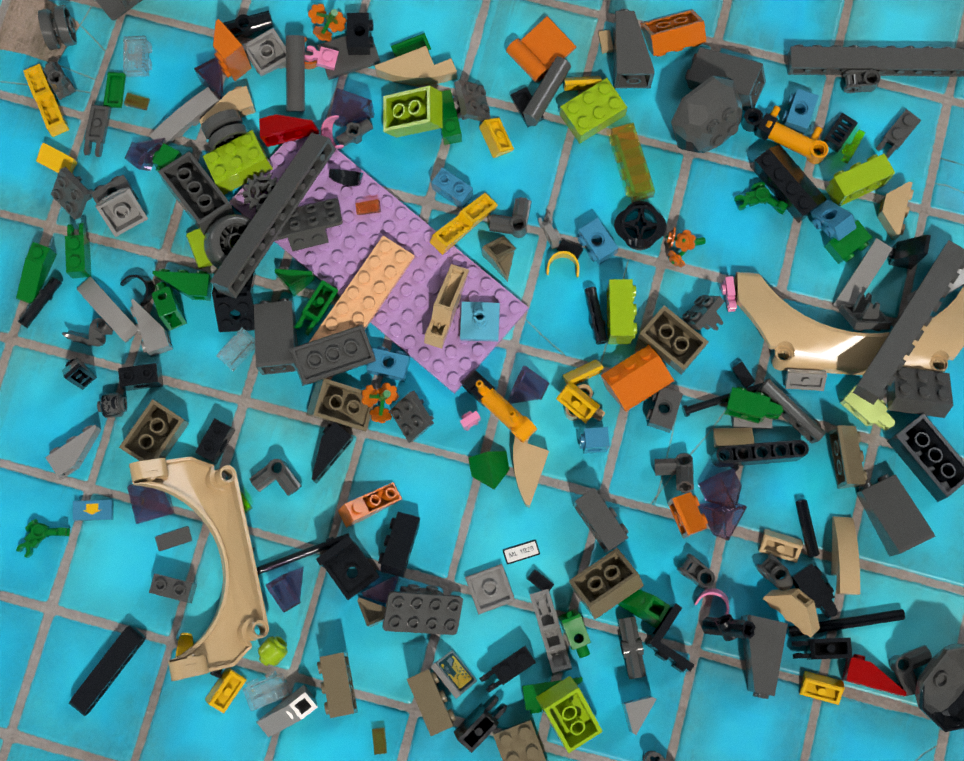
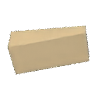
M610 30L598 31L602 54L613 52Z

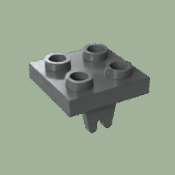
M460 79L454 82L457 95L453 97V101H458L461 110L457 114L458 119L462 118V120L469 118L481 122L491 119L484 86Z
M64 167L59 171L51 196L76 220L81 218L87 201L92 199L91 192L93 190H88L81 183L82 178L80 176L75 177L67 167Z
M860 293L855 304H840L839 312L853 329L863 331L864 329L881 331V329L890 330V320L880 311V304L878 302H875V304L871 303L872 295L870 293H867L866 297L863 293Z
M699 296L694 301L695 305L683 314L682 320L695 330H701L702 328L718 330L719 328L716 324L723 325V321L716 311L725 301L720 296Z
M415 391L409 392L390 410L409 443L415 441L434 424L432 421L434 419L433 415L429 416L423 406L424 400H420Z

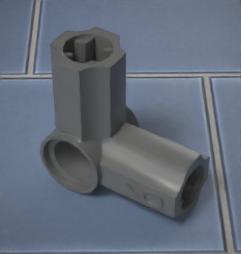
M58 62L46 64L43 70L59 100L76 92Z
M516 198L512 217L492 214L489 231L512 234L516 238L524 237L527 233L532 202L527 198ZM517 224L523 226L521 229L514 228Z
M681 453L676 458L655 459V476L676 475L677 490L682 493H689L694 489L693 458L690 454Z
M280 459L271 460L267 466L249 478L258 492H261L275 480L288 496L302 487L288 468L287 463ZM280 462L282 471L275 473L273 467L276 463Z
M926 645L901 655H894L889 661V666L895 673L900 687L906 692V696L914 695L916 691L917 677L913 669L928 664L932 659L931 652ZM902 659L904 661V667L900 670L898 667V662Z

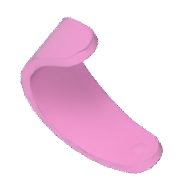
M339 115L330 116L322 124L321 135L329 137L335 149H342L344 145H336L332 135L333 124L339 118Z
M716 588L704 590L694 603V605H697L701 598L706 595H717L726 603L727 611L725 615L729 614V599L723 591Z

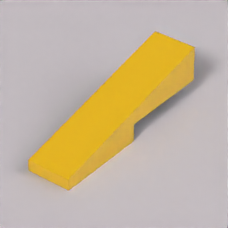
M41 64L23 70L48 132L52 137L68 131L69 127Z
M486 193L482 194L462 209L457 217L435 232L430 243L442 255L445 254L493 212L498 204Z

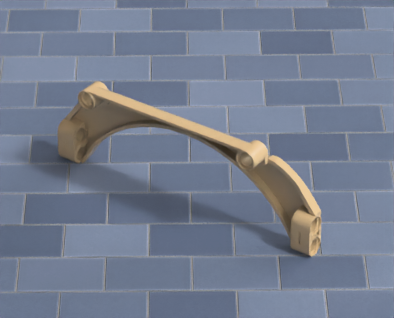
M736 272V304L756 326L768 348L775 350L772 366L776 370L804 369L821 370L832 374L864 375L890 333L850 332L819 323L798 312L783 301L768 286L760 274ZM964 286L947 308L933 317L927 327H922L921 330L924 333L919 341L914 340L912 343L915 348L909 356H904L903 359L906 362L903 367L944 373L948 367V360L956 358L964 347Z

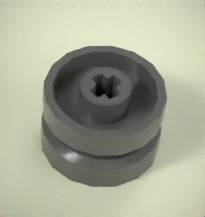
M66 5L56 6L53 12L48 8L38 10L39 26L49 50L60 49L62 43L66 47L77 44L75 27Z
M234 109L220 111L205 120L201 127L206 139H209L208 143L212 151L248 132L245 125L242 124L243 121L238 111Z

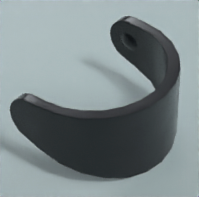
M340 169L329 170V178L336 183L346 186L361 185L362 172Z
M129 275L125 277L120 283L121 286L126 285L134 278H139L143 281L146 287V296L140 305L142 307L147 305L153 298L152 293L155 292L154 282L145 275Z

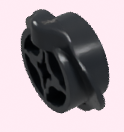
M635 201L617 215L614 228L616 233L630 248L645 250L650 248L664 235L666 221L650 203ZM638 212L637 219L625 222L630 214ZM644 213L651 215L655 223L647 221ZM640 217H641L642 225H645V226H643V228L641 229V232H640V234H639V230H640V229H639V227H638L637 225H638V222H639ZM625 228L634 230L636 238L631 237ZM655 229L652 236L642 239L645 231Z

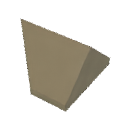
M502 236L482 247V256L508 282L516 248L505 236Z
M358 598L357 602L368 627L383 622L386 607Z

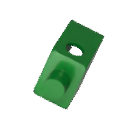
M165 282L156 284V291L152 293L158 315L170 331L187 324L177 297L171 288L167 287Z
M574 609L557 616L571 649H576L579 658L590 655L587 644H590L591 641L580 613ZM576 634H580L578 639L574 638Z

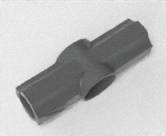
M636 618L618 619L622 639L620 641L623 658L626 660L629 679L645 677L646 672L642 656L644 651L642 640L638 634Z

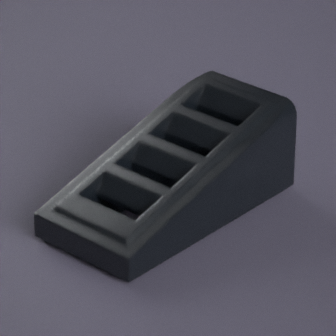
M842 113L823 141L829 148L838 153L858 122ZM842 119H843L844 121L848 122L849 124H851L852 126L849 127V126H847L846 124H844L843 122H841ZM838 125L848 130V132H845L844 130L839 128ZM835 130L838 131L839 133L843 134L844 137L840 136L839 134H837V133L834 132V131H835ZM831 135L841 140V142H838L837 140L832 138Z

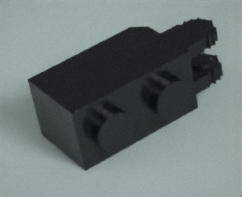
M809 564L791 576L793 585L815 602L816 609L819 608L825 617L836 616L838 610L832 601L835 598L833 588L828 582H824L820 569L816 565Z
M851 638L792 641V646L795 647L806 645V654L795 653L793 654V659L852 658Z
M526 646L492 667L491 671L479 679L483 682L493 674H496L499 681L488 686L486 690L489 693L501 684L504 685L536 662Z
M496 695L488 699L484 705L481 703L454 731L457 740L471 753L498 726V719L507 709V705L502 703L493 712L490 711L498 702Z

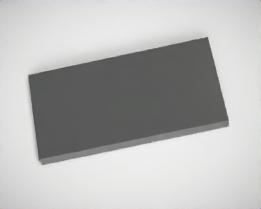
M363 325L289 349L302 386L376 361Z

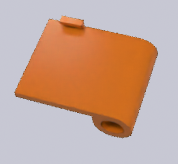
M546 16L522 40L519 38L514 40L507 47L506 52L535 83H538L545 77L557 56L565 59L577 47Z

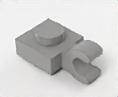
M547 214L548 222H543L541 218H538V221L553 250L559 247V239L561 237L557 228L554 229L552 227V216Z

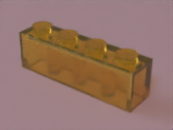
M634 122L612 128L609 141L611 146L615 147L614 157L616 163H620L621 169L619 172L622 181L625 180L626 182L625 192L627 198L630 197L633 203L653 197L655 189Z

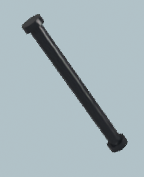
M764 382L747 387L745 389H747V391L755 393L757 392L756 390ZM729 393L690 406L684 405L682 406L683 413L687 417L691 413L728 401Z

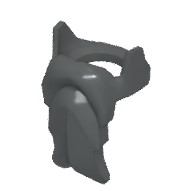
M96 318L90 324L89 335L72 330L62 332V335L73 342L100 347L106 342L104 335H112L113 329L106 324L104 319Z

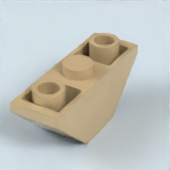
M907 182L894 189L881 200L877 217L892 240H896L904 233L905 224H903V221L909 213L910 207L907 204L908 200H911L914 190L911 189L913 182Z
M800 589L771 590L764 596L763 600L771 608L781 613L787 621L797 626L803 634L811 638L820 629L815 602Z

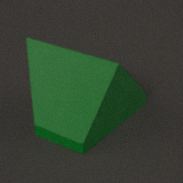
M275 269L277 278L293 296H296L315 280L313 271Z
M488 451L468 458L472 477L494 490L510 470L506 451Z

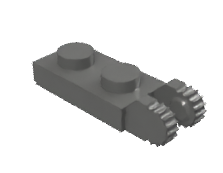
M91 105L84 138V155H90L92 142H95L96 157L102 156L103 144L105 143L111 114L110 107Z
M906 109L886 133L876 149L880 151L886 143H889L893 146L886 153V157L889 158L903 144L920 123L921 119Z

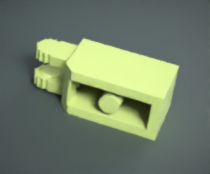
M856 386L840 402L842 406L865 426L876 424L887 431L895 425L894 418L886 412L888 410L885 406L886 403L878 399L872 405L853 393Z

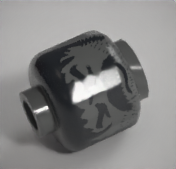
M118 392L103 394L100 401L97 402L98 412H102L105 418L123 416L124 412L127 411L126 397H123Z

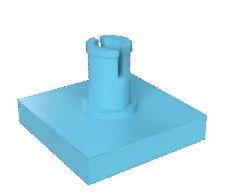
M462 302L460 340L498 342L500 303Z

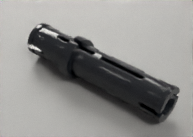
M52 276L46 286L39 290L38 296L18 322L28 328L45 304L53 299V294L62 283Z
M589 287L584 291L592 321L590 326L594 330L596 344H605L608 342L604 328L606 323L602 318L596 287Z

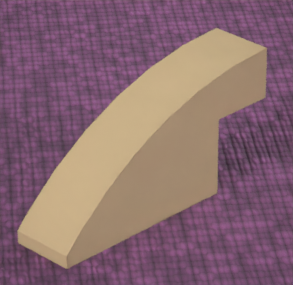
M426 46L375 65L378 77L406 85H434L457 79V70L452 59L434 65Z
M451 264L433 306L432 318L425 333V344L443 348L467 280L469 269Z
M515 437L513 445L514 475L521 498L525 506L530 508L549 451L528 444L529 438L522 443Z
M833 516L831 575L837 576L836 594L860 595L859 550L854 520L851 517Z

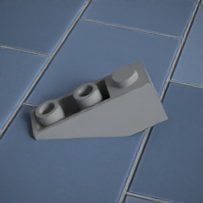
M132 299L130 310L138 322L135 326L138 334L142 335L143 341L141 346L144 353L147 352L152 357L173 350L168 332Z
M96 425L87 426L82 430L83 433L77 437L69 438L65 445L56 447L49 452L50 455L45 458L57 477L64 479L80 468L101 432L100 427Z
M303 685L256 721V723L270 737L310 714L318 707L317 700L308 688Z

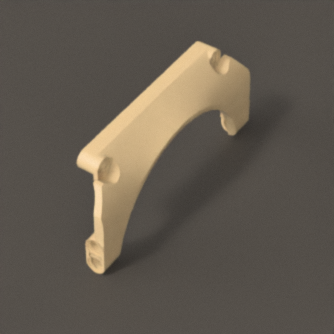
M194 457L170 460L158 458L130 463L129 468L133 485L166 492L194 510L210 530L218 547L222 563V594L216 614L205 633L193 646L176 658L168 661L171 681L195 677L235 666L252 648L250 641L261 639L269 632L267 615L235 469L230 465H226L214 470L213 464L203 462ZM222 472L227 475L228 480L222 477ZM255 626H258L260 629L259 635L254 631Z

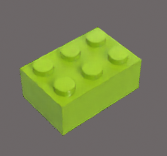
M608 78L560 106L559 115L580 144L626 116L628 107Z
M425 86L383 96V132L397 138L443 128L442 92L432 86Z
M253 130L203 156L216 186L223 195L246 184L248 178L253 180L254 174L259 177L261 173L265 174L273 169Z
M885 153L880 156L875 154L869 157L867 162L863 164L858 162L852 165L850 170L846 172L841 170L833 175L834 178L829 181L826 191L833 203L842 206L885 186L893 177L895 171Z
M609 279L607 286L608 344H631L632 339H635V334H637V323H634L635 316L637 315V305L633 304L634 297H636V285H633V279Z
M571 676L536 697L568 753L603 732L581 690Z

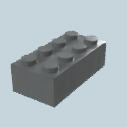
M190 151L158 171L164 184L203 235L206 234L208 228L216 220L235 214L230 202Z

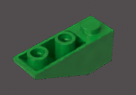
M168 269L152 271V274L158 280L165 282L168 286L188 298L211 301L212 284L210 280L212 277L207 272L196 271V273H189L187 270L170 272Z
M637 590L618 604L655 628L659 626L670 608L669 604L642 590Z

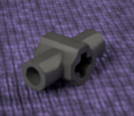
M368 118L360 123L350 122L347 124L346 131L337 136L336 140L339 145L344 146L349 143L358 144L362 141V136L372 130L373 126Z

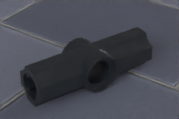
M269 10L250 16L241 14L235 20L223 23L235 37H249L254 32L273 27ZM244 24H248L245 28L241 27Z
M726 614L719 618L706 617L702 621L701 628L705 634L723 636L725 641H732L736 638L751 639L755 635L754 630L756 627L753 622L733 619L731 614Z

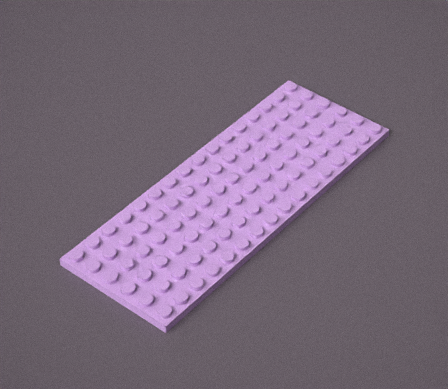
M308 137L283 143L269 158L273 169L265 173L264 177L271 174L270 179L276 177L278 182ZM336 149L298 207L337 198L343 223L326 228L329 243L292 252L288 238L274 242L308 271H313L315 277L320 281L323 280L338 289L337 295L339 297L346 290L382 236L415 255L414 260L370 323L455 394L462 386L460 382L473 369L476 370L529 308L455 246L442 255L430 243L432 235L437 231ZM340 169L362 172L361 185L346 186L336 183L329 178V170ZM242 188L230 200V204L243 216L252 220L256 214V208L250 210V203H244L246 197H242V193L245 191ZM251 190V197L254 198L255 194L252 192L253 190ZM451 264L469 269V273L453 322L441 349L425 344L424 339L432 318L434 303ZM462 302L500 303L498 342L460 340Z

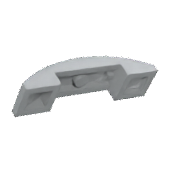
M91 276L77 288L78 292L125 343L138 333L135 324Z

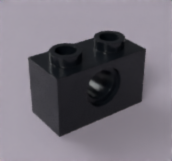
M347 13L348 55H370V48H374V39L370 37V31L374 30L373 19L370 20L369 13ZM359 32L364 33L362 36L356 35Z
M157 363L118 368L119 385L125 391L163 386L162 368Z
M214 418L195 453L217 464L235 430Z

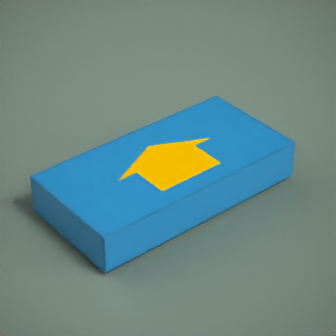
M113 500L73 501V521L113 520Z

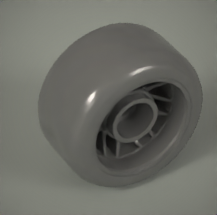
M237 214L227 215L216 220L206 231L204 237L205 254L211 264L219 269L232 250L230 240L236 244L251 222L250 218Z

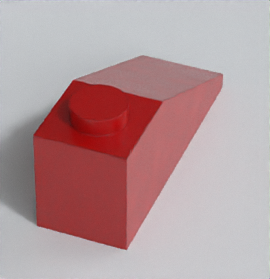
M278 114L259 119L260 138L267 147L309 137L311 133L319 134V130L312 120Z
M853 654L852 658H846L842 676L843 681L898 696H906V692L872 662L866 661L865 656Z

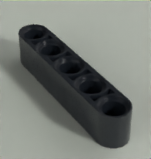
M803 440L722 446L712 454L711 460L716 467L792 462L806 456L809 447ZM794 447L799 448L800 454L795 452ZM776 448H778L782 452V456H779L776 453ZM757 450L763 453V458L757 455ZM738 451L744 454L745 459H741L738 456ZM719 453L725 455L726 461L719 458Z
M127 626L71 698L69 704L82 715L86 716L89 714L144 643L146 636L134 626Z

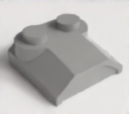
M274 28L243 45L247 57L260 76L278 68H286V47Z
M129 187L113 192L95 205L115 237L148 220L147 215Z

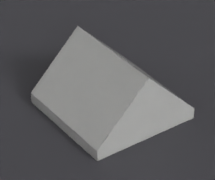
M647 696L622 703L628 729L631 733L637 735L657 700L656 698Z

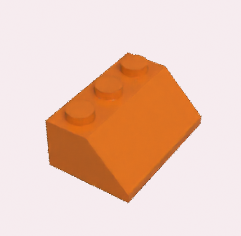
M693 9L641 23L648 49L653 56H663L667 52H678L683 50V48L689 46L697 47L701 43L707 42L704 20Z
M219 19L216 20L213 47L216 52L214 56L217 58L224 75L236 81L251 69V65L242 44Z
M647 345L601 375L606 390L625 412L674 382L660 356L650 345Z

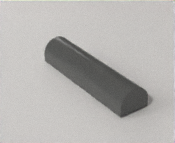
M301 35L286 36V112H305V36Z
M558 56L555 58L525 108L523 115L527 125L536 126L571 69V64L566 59Z
M767 379L756 390L757 392L764 393L767 397H771L770 402L781 405L783 408L781 416L811 444L820 441L826 432L770 379Z

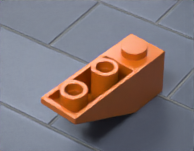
M394 482L345 503L338 510V513L347 528L402 500V497Z

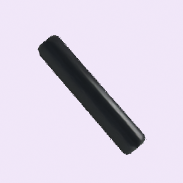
M806 499L798 500L796 506L809 557H816L820 553L808 502Z

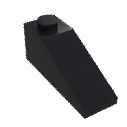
M923 235L896 242L887 257L890 259L889 265L912 269L928 254L931 235Z
M79 358L68 361L62 370L63 377L82 390L97 378Z
M335 422L332 425H327L322 432L324 435L321 438L312 480L316 484L354 440L349 433Z

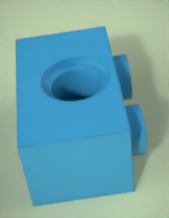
M797 89L796 93L791 94L787 104L790 105L789 111L785 110L782 118L784 125L804 135L808 129L819 96ZM795 109H800L803 114H798Z
M441 168L431 182L432 190L461 209H464L473 196V188L444 168Z
M829 199L811 211L814 227L818 230L821 229L829 237H833L838 241L856 229L853 215Z
M598 218L578 230L577 239L581 246H585L588 249V255L593 262L596 261L600 265L617 254L618 246ZM598 239L601 245L595 246L591 241Z
M380 346L377 349L372 348L376 361L367 365V373L405 382L410 363L407 353L402 351L389 352L387 348ZM387 359L394 361L391 367L384 366V362Z
M608 427L584 429L579 437L580 449H583L584 454L607 452L610 447Z

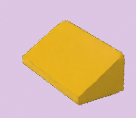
M600 76L565 78L564 91L588 90L601 82L602 78Z
M500 117L483 121L479 129L493 158L514 150Z
M42 143L36 162L58 174L60 169L67 167L72 173L78 164L74 158L45 143Z
M593 360L563 374V378L566 384L572 382L576 385L602 373L604 367L598 360Z
M572 382L568 383L556 398L585 424L600 408L597 402Z
M226 668L222 673V677L218 679L205 698V701L210 706L225 713L247 679L233 669Z
M804 671L799 695L839 705L845 689L844 682Z

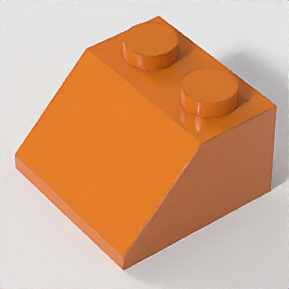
M689 492L674 497L667 503L683 539L707 529L706 524H708L704 513L701 514L698 509L700 504L696 495L693 496Z

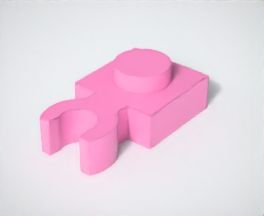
M307 46V51L312 52L313 55H305L306 61L312 62L316 60V66L334 71L339 51L322 46L320 51H317L315 47Z
M733 276L725 277L723 283H721V293L725 295L727 311L735 312L737 304L735 300Z
M469 411L461 417L460 424L464 431H468L474 425L479 424L481 417L477 411L473 413Z

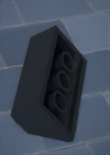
M780 144L766 150L751 165L752 170L776 198L788 204V212L798 223L827 200Z
M924 413L887 441L937 502L948 498L964 484V461Z

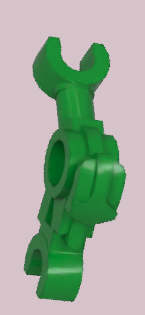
M764 182L753 184L751 190L755 191L746 192V196L737 195L734 198L735 202L739 200L743 202L742 205L738 206V210H744L747 205L751 207L759 203H768L778 213L783 215L788 206L785 202L771 197L772 194L765 188Z
M34 519L25 527V530L30 532L24 538L26 542L18 545L16 551L22 552L26 547L27 552L24 557L29 558L33 554V548H37L43 539L49 536H70V528H50Z

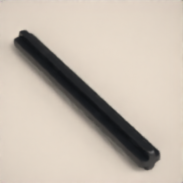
M903 609L821 621L819 622L820 629L816 633L900 621L905 619V612ZM789 626L787 628L789 637L805 635L797 626Z

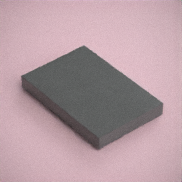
M359 32L356 35L362 36L364 33ZM347 36L317 45L319 51L321 46L339 51L334 71L325 68L329 80L381 63L375 44L374 48H370V55H348Z

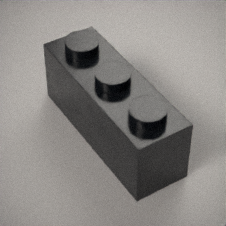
M398 512L396 518H392L389 527L392 531L390 535H386L384 542L386 550L385 553L381 552L378 564H381V572L404 578L419 530L420 517Z

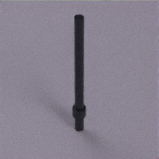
M346 533L336 538H327L325 542L256 567L257 573L260 575L330 549L348 535L350 536V534Z

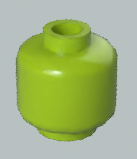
M279 636L268 637L258 648L259 660L266 666H277L288 653L287 643Z

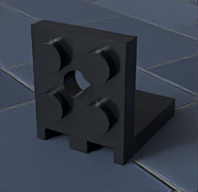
M255 271L236 298L219 293L213 286L212 297L219 332L255 330L252 296L256 276ZM237 310L240 312V315L234 316L230 312Z
M349 535L316 558L319 565L326 569L347 600H350L380 578L356 542ZM351 567H355L358 570V575L355 578H349L347 575V571Z
M674 603L670 605L665 617L654 630L646 645L656 651L654 655L661 660L671 661V666L677 671L683 673L684 671L691 672L694 664L661 642L682 609L681 606Z

